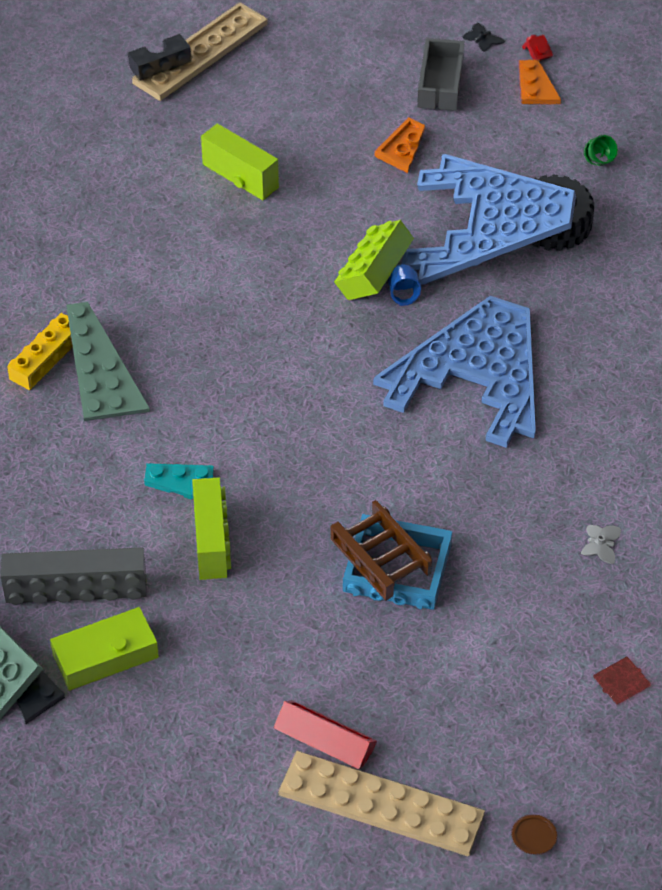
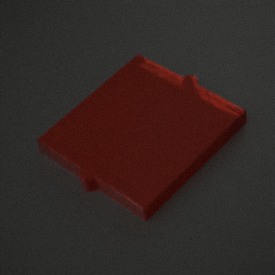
M627 656L593 675V678L603 688V692L607 693L617 705L651 686V683L641 673V669L637 668Z

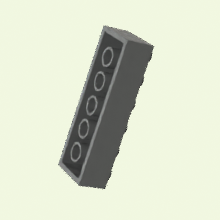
M144 547L2 553L1 582L5 603L19 605L23 602L42 604L46 601L65 603L70 600L88 602L93 599L115 600L117 598L138 599L140 597H147Z

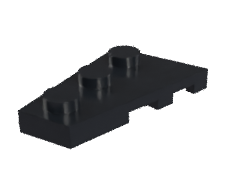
M42 670L17 699V704L25 724H28L65 698V695Z

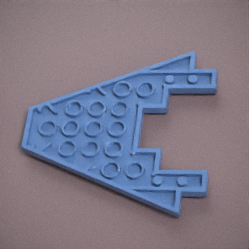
M442 154L440 169L420 170L417 187L419 191L455 189L453 197L455 204L472 203L468 228L463 230H447L444 247L407 249L403 255L402 264L409 265L415 270H420L418 278L420 285H424L568 230L572 226L576 199L575 191Z
M489 296L376 375L373 379V385L389 390L384 399L383 406L402 413L405 412L420 383L441 389L450 374L486 386L487 389L482 396V403L500 409L486 434V441L506 448L514 432L534 439L536 428L530 308Z

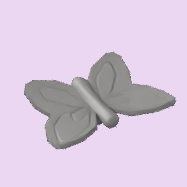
M596 525L587 526V533L591 537L588 539L590 543L585 545L581 554L584 556L597 554L604 562L613 564L615 554L610 547L614 546L613 541L620 536L621 529L616 526H606L604 528Z

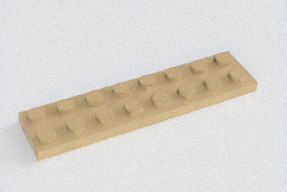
M239 2L186 40L191 47L192 62L141 81L134 76L132 77V82L146 93L161 101L268 25L267 18Z
M296 751L279 789L280 796L469 856L485 815V810Z

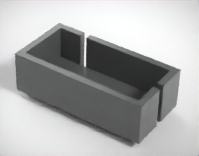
M426 38L418 86L417 108L435 109V106H437L440 110H457L465 41Z

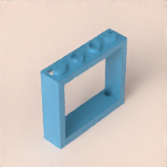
M362 514L360 521L371 515ZM395 520L417 545L440 549L430 590L395 583L394 595L387 601H392L397 605L407 604L416 606L419 609L427 608L434 610L452 545V531ZM377 522L355 536V540L358 543H363L365 535L376 536L385 530ZM348 560L343 577V592L351 593L353 596H367L376 601L384 600L365 577L353 575L355 566Z

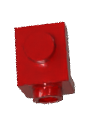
M535 34L528 37L522 46L523 50L528 48L533 60L542 61L553 56L544 34L540 36Z

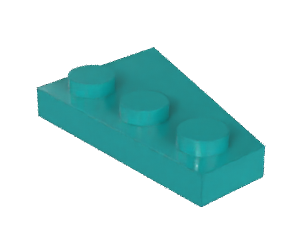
M146 463L144 484L145 486L168 493H177L183 495L184 498L192 500V479L213 478L214 466Z

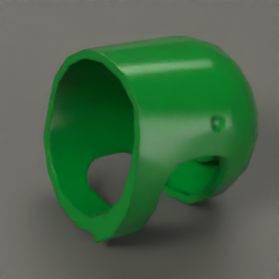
M599 135L592 138L584 147L586 161L597 166L612 162L618 153L615 140L608 135ZM601 153V156L599 158H602L605 154L608 160L606 162H603L599 160L595 155Z

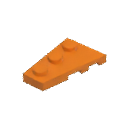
M408 117L375 150V157L408 173L425 132V125Z

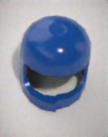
M397 265L388 278L391 297L399 306L410 305L417 300L421 293L418 274L409 265ZM413 288L414 291L413 295L408 299H400L393 294V290Z

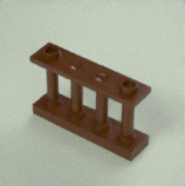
M377 500L372 502V515L352 527L344 528L339 521L331 525L332 542L385 601L393 597L395 582L420 568L427 576L431 575L433 561L427 551H423L393 519L389 510L385 506H381ZM377 522L385 530L364 543H358L353 538V536ZM391 537L399 545L377 559L371 558L367 551ZM404 553L413 560L391 574H386L380 568Z

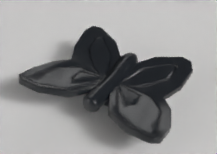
M480 23L474 24L472 31L466 32L462 37L469 41L475 40V43H479V48L483 52L487 51L491 44H502L505 42L503 38L491 35V31L486 32V28Z

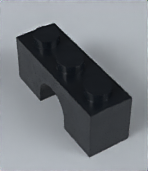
M181 34L163 39L164 51L150 52L146 46L128 52L129 68L139 81L192 62L191 47Z

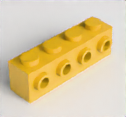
M60 313L55 319L51 320L49 325L42 332L38 333L36 338L29 345L25 346L15 359L9 362L7 366L9 380L31 390L68 353L73 345L67 315Z

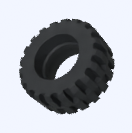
M552 174L549 177L543 175L539 179L534 178L574 190L576 199L571 228L533 243V246L537 248L542 246L544 250L550 251V248L562 251L564 247L571 249L574 247V244H581L583 239H586L592 230L595 207L592 194L588 192L589 190L584 185L581 186L579 181L571 180L568 176L558 177V175Z

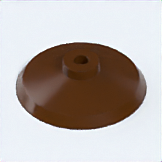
M531 814L523 816L512 827L511 835L514 844L528 854H543L549 851L557 840V831L554 824L541 815Z

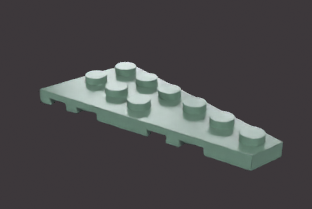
M82 302L66 305L84 421L150 412L149 406L89 303Z
M1 626L0 720L43 670Z

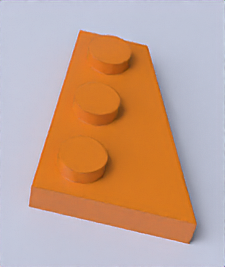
M519 60L521 104H561V99L539 60Z

